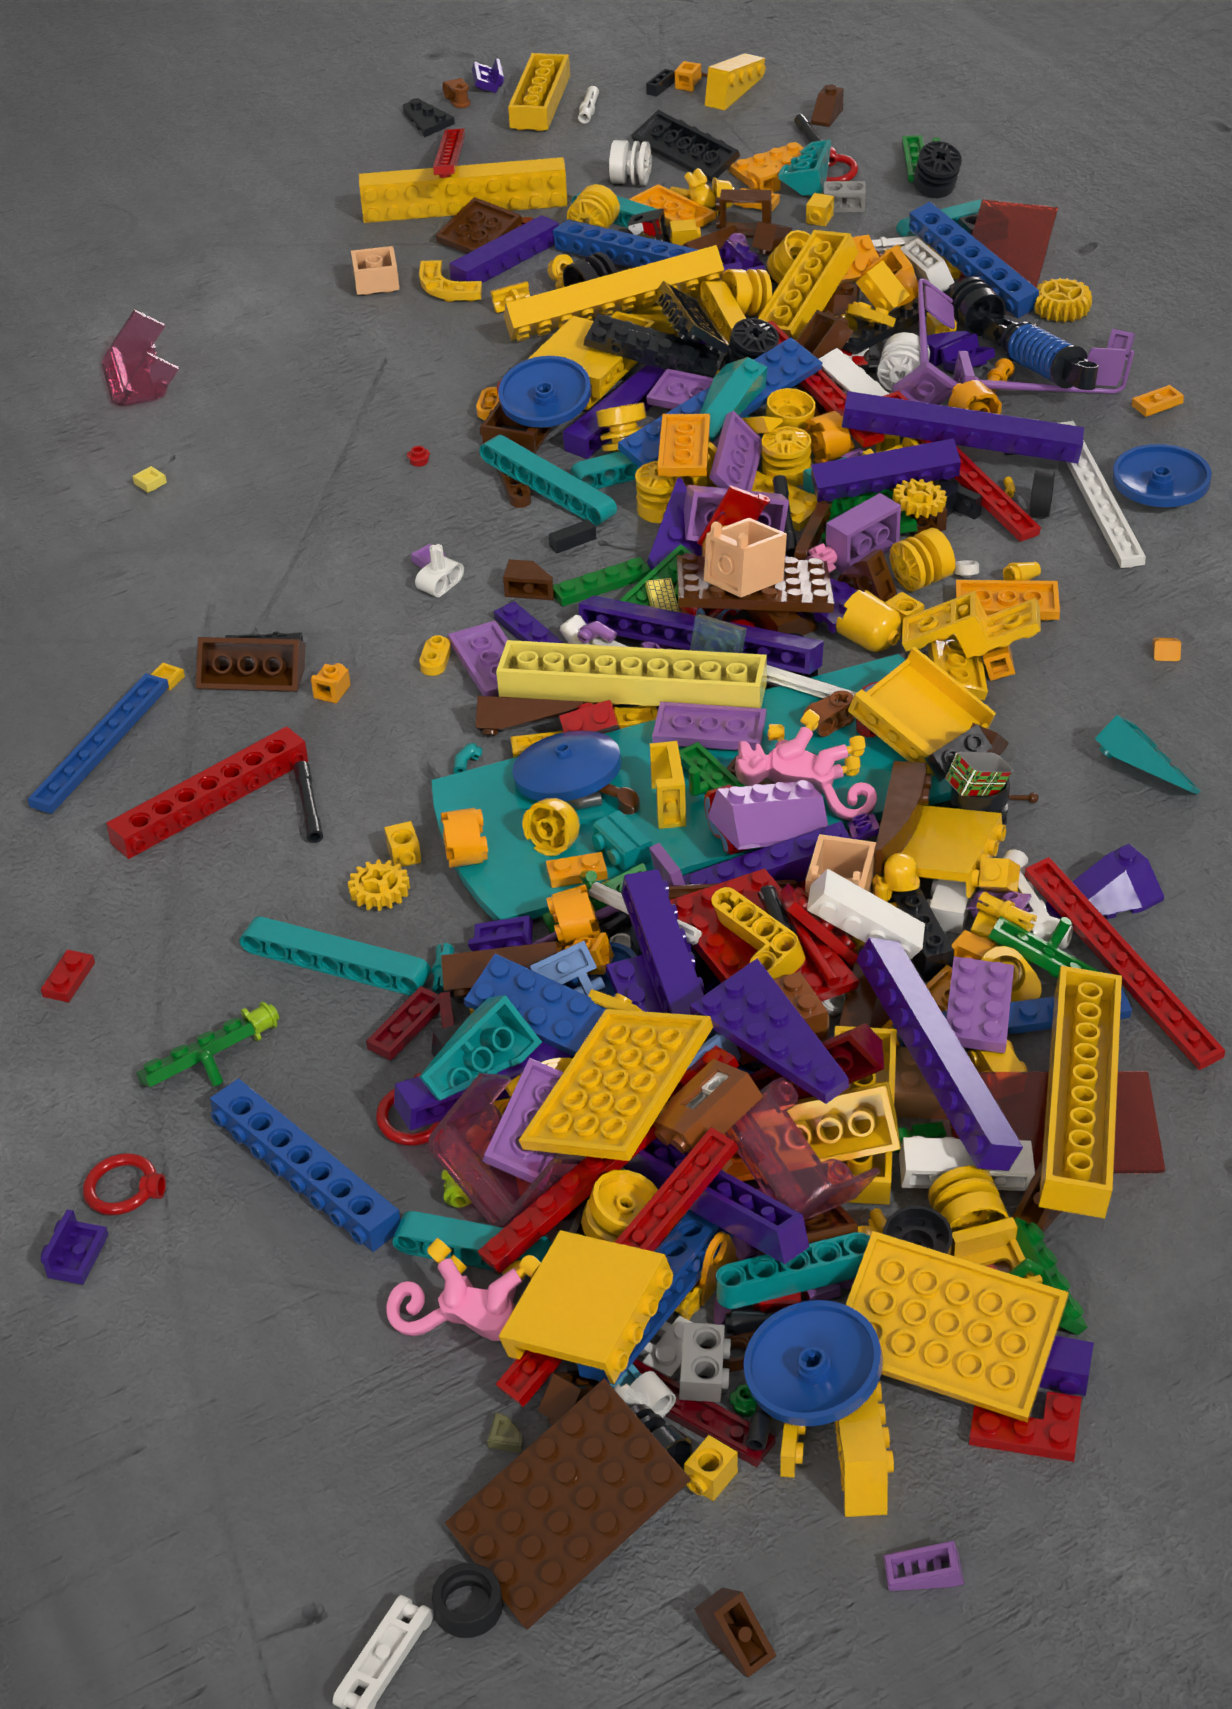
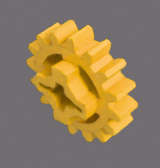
M912 478L909 483L903 480L902 484L896 485L892 500L901 505V511H906L907 516L915 514L916 518H919L920 515L928 518L929 514L937 516L938 512H943L947 496H945V490H940V485L934 486L932 481L925 483L924 479H920L917 482Z
M377 859L376 864L366 862L365 868L358 866L356 867L357 873L350 874L348 889L351 900H356L358 907L366 904V910L376 906L377 910L381 911L382 906H387L391 909L393 908V902L401 904L402 897H408V889H410L407 870H402L399 863L392 866L391 860L381 864L380 859Z

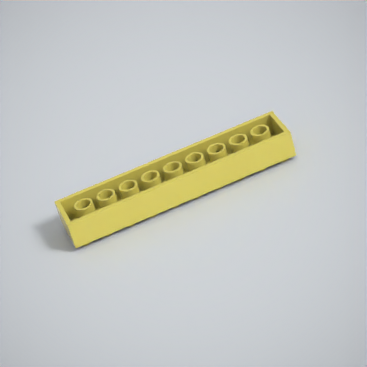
M507 640L496 673L499 697L583 701L588 703H600L611 700L616 705L659 706L660 702L761 708L767 684V655Z

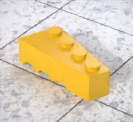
M742 54L709 66L704 106L725 111L763 78L766 70L765 58Z
M880 1381L872 1395L861 1407L850 1415L834 1422L838 1460H840L841 1488L844 1491L845 1517L887 1515L888 1473L894 1472V1459L892 1450L886 1451V1448H890L889 1428L882 1427V1425H886V1413L884 1403L878 1404V1402H882Z

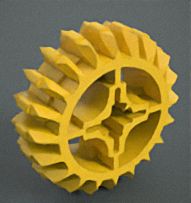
M1059 277L1056 280L1052 278L1050 281L1045 280L1042 284L1037 285L1039 296L1036 298L1034 310L1035 314L1040 315V318H1047L1048 321L1055 320L1056 323L1058 321H1063L1064 323L1066 321L1074 322L1075 319L1081 320L1082 317L1087 316V313L1090 312L1092 295L1089 287L1084 285L1083 282H1077L1076 279H1061Z

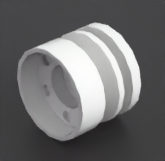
M614 140L609 160L611 183L626 184L630 175L633 185H636L639 180L640 185L646 186L652 168L650 143L643 141L640 147L639 141H635L632 150H630L628 140Z
M902 332L894 334L886 341L878 365L877 376L880 383L887 390L893 392L894 384L920 366V337L913 333ZM928 347V358H930V350H929V347Z

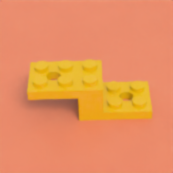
M973 591L903 618L902 644L907 652L913 647L921 649L933 641L945 640L955 633L967 659L973 656L979 657L986 654L989 650L997 647H1006L1013 641L1021 638H1030L1036 635L1037 632H1040V606L1037 599L1033 598L987 616L976 592Z

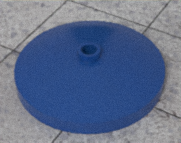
M539 356L525 360L511 368L500 382L498 395L503 412L511 420L529 427H551L573 419L584 410L591 397V384L588 373L577 362L560 356Z
M1148 444L1129 449L1117 458L1113 467V482L1118 491L1135 502L1154 507H1177L1193 503L1208 492L1211 484L1212 472L1206 460L1189 449L1175 445Z
M569 731L546 737L530 745L515 760L512 773L519 792L530 799L541 801L546 798H557L563 801H570L593 794L608 785L619 773L622 758L619 746L611 737L594 731Z
M826 1300L796 1303L770 1316L753 1334L744 1356L745 1379L750 1393L758 1406L771 1417L797 1426H818L832 1423L856 1411L874 1392L883 1368L881 1345L871 1323L857 1310L842 1303Z

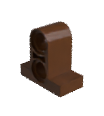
M874 549L838 576L839 582H845L856 590L864 592L867 590L884 602L897 595L882 549Z

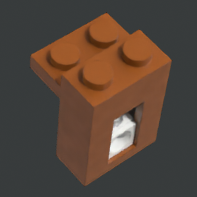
M713 1059L664 1105L653 1123L656 1127L654 1133L664 1145L668 1146L671 1144L683 1154L686 1152L690 1153L711 1127L724 1135L763 1095L747 1072ZM731 1159L722 1168V1171L725 1172L733 1164Z

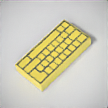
M671 578L646 581L645 587L651 607L680 612Z

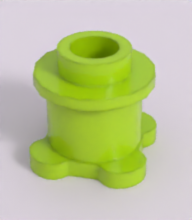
M261 1002L259 1007L251 1012H248L246 1008L240 1011L243 1020L252 1023L256 1032L252 1036L257 1042L262 1039L260 1033L269 1028H277L279 1014L272 1004L267 1005L265 1002Z
M463 1166L460 1169L446 1168L442 1171L441 1177L445 1180L443 1184L445 1190L443 1198L449 1206L462 1208L472 1203L475 1199V1191L473 1189L475 1182L471 1179L473 1175L471 1167Z

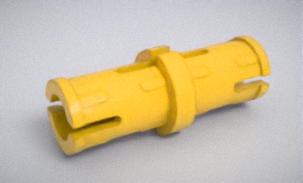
M983 892L978 900L983 901V903L977 902V909L998 917V919L1002 916L1028 932L1034 928L1035 924L1031 923V921H1037L1036 915L1016 907L1015 903L1010 900L1005 902L987 892Z

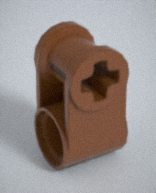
M463 78L448 80L442 83L444 96L454 107L466 108L470 106L471 103L467 92L469 85Z
M836 691L830 696L810 704L805 709L803 715L809 709L818 714L820 719L815 731L822 737L829 736L834 731L853 723L854 716L848 712V709L854 697L848 691Z

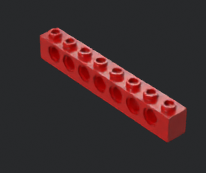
M287 726L106 822L110 843L127 859L138 855L294 770L295 763L299 761L308 762L305 740Z

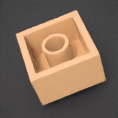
M393 246L351 251L357 295H370L377 292L390 293L394 290H399L398 271Z

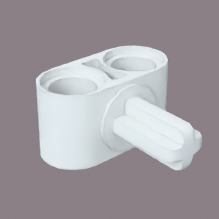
M437 544L429 547L431 562L418 572L415 586L419 590L435 597H441L461 580L464 567L461 563L445 557L442 545Z
M652 1371L640 1375L630 1386L628 1384L623 1386L618 1384L614 1387V1390L630 1408L637 1404H646L655 1414H659L662 1418L670 1411L676 1401L674 1393Z

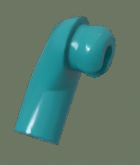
M468 743L455 755L453 773L467 771L468 760L470 758L478 760L482 755V748L476 746V743Z

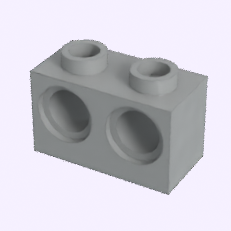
M824 181V195L834 196V212H865V181Z
M684 1322L679 1400L721 1402V1389H728L729 1368H723V1359L730 1360L731 1339L724 1338L725 1325ZM708 1346L711 1347V1349H703L701 1347ZM699 1376H709L710 1378L702 1379Z

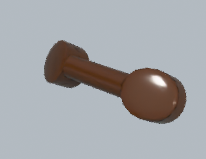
M608 784L599 790L601 793L617 798L618 810L623 814H634L640 809L639 796L631 788H619Z

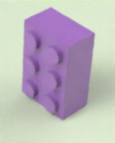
M879 493L827 522L826 547H832L837 554L838 560L834 564L835 570L843 573L874 549H882L883 554L888 553L892 544L900 541L901 505Z

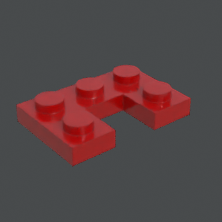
M788 883L780 891L786 910L852 966L859 956L856 949L858 944L852 938L853 936L807 910L809 895L802 888L797 887L794 889Z
M1047 1391L1044 1419L1029 1417L1028 1423L974 1405L969 1445L1074 1462L1082 1397Z

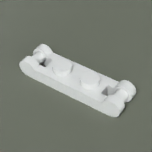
M400 1595L337 1688L333 1696V1705L341 1709H346L347 1707L350 1709H375L377 1701L423 1630L430 1626L434 1617V1610L425 1605L418 1607L412 1604V1599ZM408 1618L411 1621L409 1624H407L401 1620ZM358 1686L366 1689L362 1696L354 1693Z

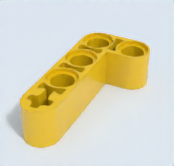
M730 887L721 888L713 894L711 900L720 922L758 950L751 958L750 963L758 958L773 979L793 974L802 966L805 961V954L794 932Z

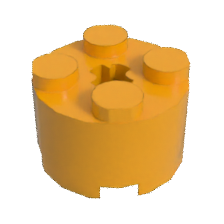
M971 380L963 384L958 383L952 388V395L948 402L949 407L1001 414V401L981 381Z
M836 411L805 420L807 427L803 428V430L811 437V450L816 457L813 461L817 464L839 459L841 456L854 450V443L850 438L849 428L842 427L843 416Z
M474 807L440 813L441 822L444 826L443 839L449 868L483 863V860H488L486 836L480 837V833H483L482 826H484L481 809L475 810Z
M585 884L552 894V897L546 898L555 923L559 922V924L554 925L558 941L564 946L572 945L576 938H597L601 932Z

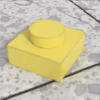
M152 466L132 476L134 484L148 493L167 483L165 474Z

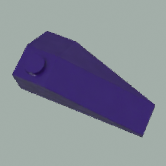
M1129 843L1105 855L1073 881L1074 885L1107 919L1115 918L1116 913L1129 910H1131L1132 914L1142 912L1164 901V894L1149 860ZM1047 901L1045 906L1048 914L1061 919L1062 917Z

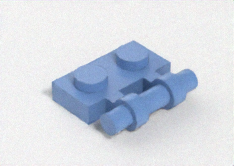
M585 941L529 966L530 970L560 984L577 978L580 986L573 990L587 996L591 989L598 991L605 988L601 977L589 980L587 972L596 969L597 966Z

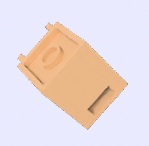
M751 518L722 527L719 522H713L711 532L707 533L704 581L739 597H744L782 582L787 534Z
M819 834L806 877L805 892L809 895L811 884L826 869H829L866 891L873 893L872 879L875 876L876 842Z

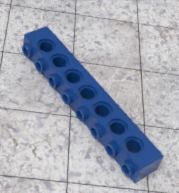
M928 202L910 212L909 228L911 232L919 236L925 244L936 250L953 267L959 269L966 278L973 276L982 278L1004 300L1008 312L1020 318L1034 310L1039 290L934 204Z
M569 219L553 229L555 249L586 257L596 252H602L613 263L632 268L698 250Z
M238 1078L210 1097L211 1117L215 1124L220 1128H226L237 1143L245 1144L256 1159L264 1160L275 1175L279 1177L282 1175L289 1181L294 1191L297 1193L302 1192L308 1197L311 1204L317 1210L322 1209L327 1213L337 1227L346 1229L357 1244H363L374 1252L394 1237L400 1223L399 1209Z
M688 1210L669 1235L663 1239L654 1252L666 1255L673 1272V1281L670 1288L665 1290L659 1301L656 1314L647 1323L641 1341L635 1345L626 1369L620 1373L615 1384L701 1278L705 1253L714 1236L721 1231L729 1234L731 1239L734 1235ZM721 1243L717 1247L713 1259L718 1254L719 1249L721 1247ZM577 1363L581 1377L602 1381L605 1378L609 1384H612L609 1382L604 1370Z

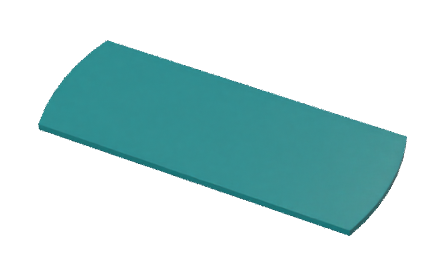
M896 654L811 678L859 692L862 687L882 680L906 659ZM784 686L766 689L761 707L762 709H767L761 745L763 752L769 755L776 748L775 745L778 740H768L770 724L783 725L784 739L790 741L797 736L801 727H806L800 722L805 709L810 704L822 700V698ZM854 717V721L850 725L844 726L826 737L820 736L815 730L812 731L813 735L805 750L818 756L820 751L843 744L846 747L850 746L849 739L851 737L862 736L856 731V718ZM656 719L604 733L617 743L622 758L621 769L609 784L619 788L628 787L633 789L638 794L640 800L638 812L624 815L653 842V845L661 844L681 870L682 876L765 848H752L733 855L727 854L723 850L722 840L713 835L707 822L704 807V798L707 792L698 796L690 794L689 772L683 767L686 826L659 829L656 789L651 787L650 743H653L652 735ZM878 736L864 737L866 747L864 748L863 755L859 757L861 764L859 773L856 776H848L845 773L843 777L834 779L832 787L839 801L845 807L858 809L866 803V797L863 795L857 796V804L850 806L847 803L849 789L852 785L859 782L871 785L877 793L876 805L871 814H874L878 821L882 819L894 761H908ZM678 746L679 750H681V749L687 747V746ZM705 748L726 768L738 755V750ZM517 757L431 780L434 813L443 844L444 826L441 822L440 813L474 807L475 810L481 809L484 826H482L483 833H480V837L486 836L488 860H483V863L454 868L477 903L494 921L528 915L531 919L539 918L542 914L549 911L546 898L552 897V894L583 885V883L551 888L546 861L602 852L608 879L595 882L601 884L624 872L618 865L613 866L607 854L603 850H597L592 842L594 822L603 817L608 818V815L618 811V799L600 792L602 805L575 809L580 822L578 838L570 848L556 856H546L537 852L533 848L536 845L531 839L527 840L524 835L522 826L523 815L532 805L539 801L524 796L517 789L512 773ZM837 760L833 765L840 764L845 766V760ZM936 776L932 777L929 805L925 806L951 800V784L946 779L939 782ZM821 794L824 800L828 826L842 821L845 829H849L847 823L851 821L842 820L837 817L828 807L824 795ZM653 861L645 865L647 871L655 870Z

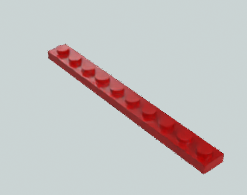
M464 128L445 129L433 165L434 175H439V178L451 177V174H455L465 139Z
M773 321L768 322L779 334L778 345L789 339ZM822 370L800 382L828 412L836 411L843 416L847 395ZM848 429L849 434L863 448L884 442V434Z
M899 391L884 395V397L908 400ZM915 439V440H917V441L919 442L920 445H921V444H926V443H932V442H934V441H927V440ZM957 447L961 465L959 476L954 478L964 488L982 495L981 505L1019 542L1038 536L1041 527Z
M1050 857L1025 868V877L1061 917L1071 920L1075 933L1114 975L1122 976V985L1198 1070L1225 1057V1049Z
M715 1045L684 1073L667 1102L713 1059L737 1068L739 1064L735 1056ZM653 1124L632 1158L657 1138L654 1133L656 1127ZM586 1156L585 1159L565 1174L526 1210L515 1217L504 1229L491 1238L477 1251L484 1262L500 1274L591 1195L595 1182L603 1174L613 1170H620L629 1161Z
M711 1127L614 1243L654 1251L739 1149L735 1141ZM525 1350L521 1359L514 1361L498 1380L496 1386L524 1407L563 1359Z

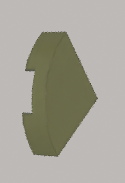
M495 1413L487 1440L488 1448L522 1453V1435L518 1428L511 1422L509 1417Z

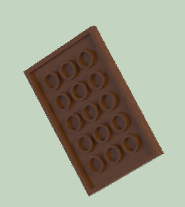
M692 553L677 555L679 607L834 612V599L827 561L822 559L798 560L794 557H786L782 582L744 597H739L704 581L705 556H697Z
M604 1378L452 1515L445 1524L472 1560L479 1565L487 1567L497 1576L501 1587L502 1599L526 1629H529L686 1486L691 1479Z

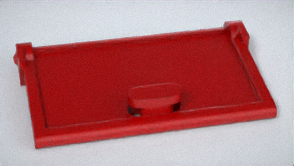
M730 485L697 543L702 546L707 533L711 532L712 523L715 521L721 523L722 526H728L747 518L757 521L765 506L769 504L770 499L765 495L759 493L755 495Z

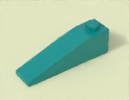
M831 139L809 143L800 151V156L791 159L790 165L781 167L778 174L779 179L802 196L809 195L812 197L814 193H823L824 181L827 179Z
M747 357L726 364L713 378L700 414H710L709 440L714 442L720 436L726 414L734 411L739 416L765 389L768 367Z
M1116 715L1095 738L1101 744L1099 750L1109 759L1112 757L1120 759L1194 794H1198L1201 791L1183 771L1175 765H1170L1172 760L1157 748L1158 745L1134 722Z
M506 995L488 997L464 1021L421 1073L419 1078L434 1097L440 1101L472 1086L474 1083L492 1077L506 1068L523 1062L542 1041Z

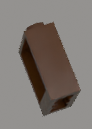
M721 189L720 197H716V210H720V216L716 218V229L721 230L735 224L736 230L732 234L741 233L746 238H754L757 223L727 222V203H762V222L772 223V190Z
M817 310L795 341L819 359L836 348L841 350L854 331L847 326L849 322L842 316H835L830 311L824 313Z
M500 402L490 411L489 416L480 426V436H482L483 444L497 435H502L534 454L551 431V427H529L516 423L503 412ZM503 425H506V426L518 427V428L527 429V431L524 432V431L512 430V429L502 428V426H503Z

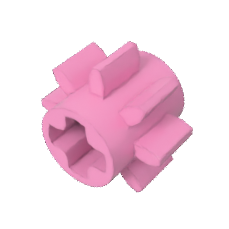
M824 543L808 550L810 556L807 557V560L819 558L827 561L829 573L836 569L834 564L837 562L838 557L832 547H825Z

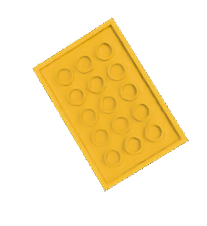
M605 1009L518 1140L523 1150L630 1161L713 1028L711 1017Z
M872 1231L846 1305L861 1313L875 1329L883 1354L882 1375L1028 1423L1069 1292Z

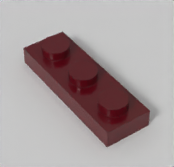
M420 986L366 1040L367 1049L391 1061L440 1011L438 994Z

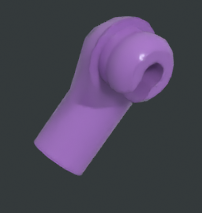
M594 621L583 625L577 637L582 643H588L590 640L598 637L612 643L617 632L599 621Z

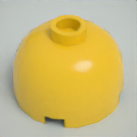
M546 798L535 803L525 812L522 826L526 839L532 840L536 845L533 848L537 852L546 856H556L574 844L578 838L580 822L575 809L568 802L557 798Z

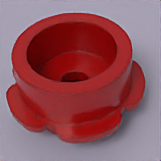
M414 446L407 453V458L410 459V464L413 466H424L428 463L430 452L423 446Z

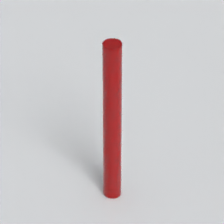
M780 898L789 922L797 930L799 942L829 986H834L839 981L838 977L803 924L786 910L783 898Z

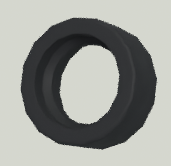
M1035 470L1030 515L1050 516L1055 478L1054 471Z
M461 1563L449 1567L439 1575L433 1586L432 1603L434 1614L438 1624L448 1634L458 1638H473L485 1634L496 1625L502 1614L501 1587L497 1576L487 1567L477 1563ZM464 1586L479 1587L484 1589L489 1596L487 1605L480 1611L470 1615H459L450 1611L446 1606V1599L453 1591Z

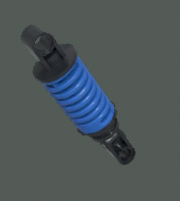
M985 314L982 338L1001 346L1007 352L1008 359L1012 362L1015 361L1017 364L1047 378L1060 388H1071L1074 386L1081 390L1095 389L1099 365L1087 360L1088 355L1083 348L1072 345L1031 322H1013L1001 314Z

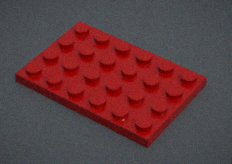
M765 868L670 900V903L675 904L677 908L678 920L701 931L702 935L698 943L691 945L721 983L750 964L751 958L758 950L720 922L712 904V896L717 890L730 887L765 911L758 897L760 888L772 885L776 888L779 899L782 898L780 893L782 888ZM803 925L839 981L834 986H829L802 945L805 961L794 973L801 972L821 1002L858 989L859 979L838 954Z

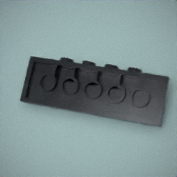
M657 110L631 135L634 142L639 141L640 145L643 141L649 142L651 151L692 172L695 169H701L707 180L711 182L713 177L717 179L740 157L739 151L727 145L723 140H717L709 133L705 134L695 126L692 127L683 120H678L660 110Z
M663 281L659 287L662 294L659 296L657 304L662 307V313L672 323V328L678 332L677 335L687 342L692 340L697 343L701 339L706 342V347L711 351L717 353L719 350L726 355L730 345L700 303Z
M601 314L597 315L584 339V346L665 370L672 369L714 378L719 373L726 359L724 353L719 350L715 353L707 348L705 344L695 343L692 340L687 342L674 334L663 333L653 328H646L629 321H622Z

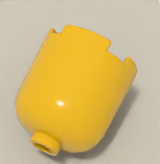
M861 590L855 592L844 604L847 610L843 618H837L836 630L838 633L875 653L885 651L891 645H896L901 637L902 620L900 614L867 590L865 592Z

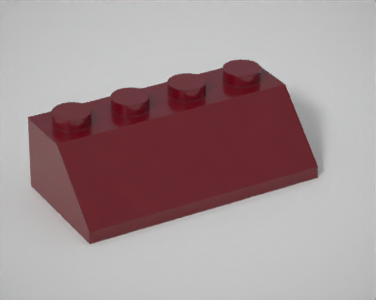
M866 1023L821 1042L847 1075L849 1084L884 1070L882 1039ZM769 1066L749 1075L763 1095L761 1100L767 1106L814 1097Z

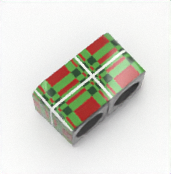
M957 752L945 779L962 796H993L1001 793L1013 770L995 753Z

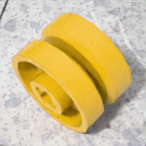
M613 1170L603 1174L595 1182L590 1199L587 1201L583 1211L581 1223L585 1235L615 1242L658 1189L652 1181L643 1175L629 1170Z

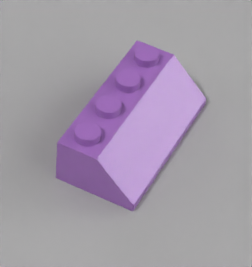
M687 485L684 503L686 540H699L728 489ZM747 491L758 495V493L765 495L770 499L769 504L765 506L757 521L784 532L789 500L782 494Z
M805 780L717 789L708 815L712 823L738 850L768 847L828 826L823 796L814 788L812 783Z

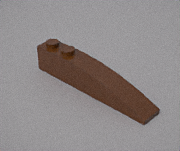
M894 761L875 848V874H882L887 858L895 853H901L908 845L919 824L923 806L929 805L932 774H927V763Z

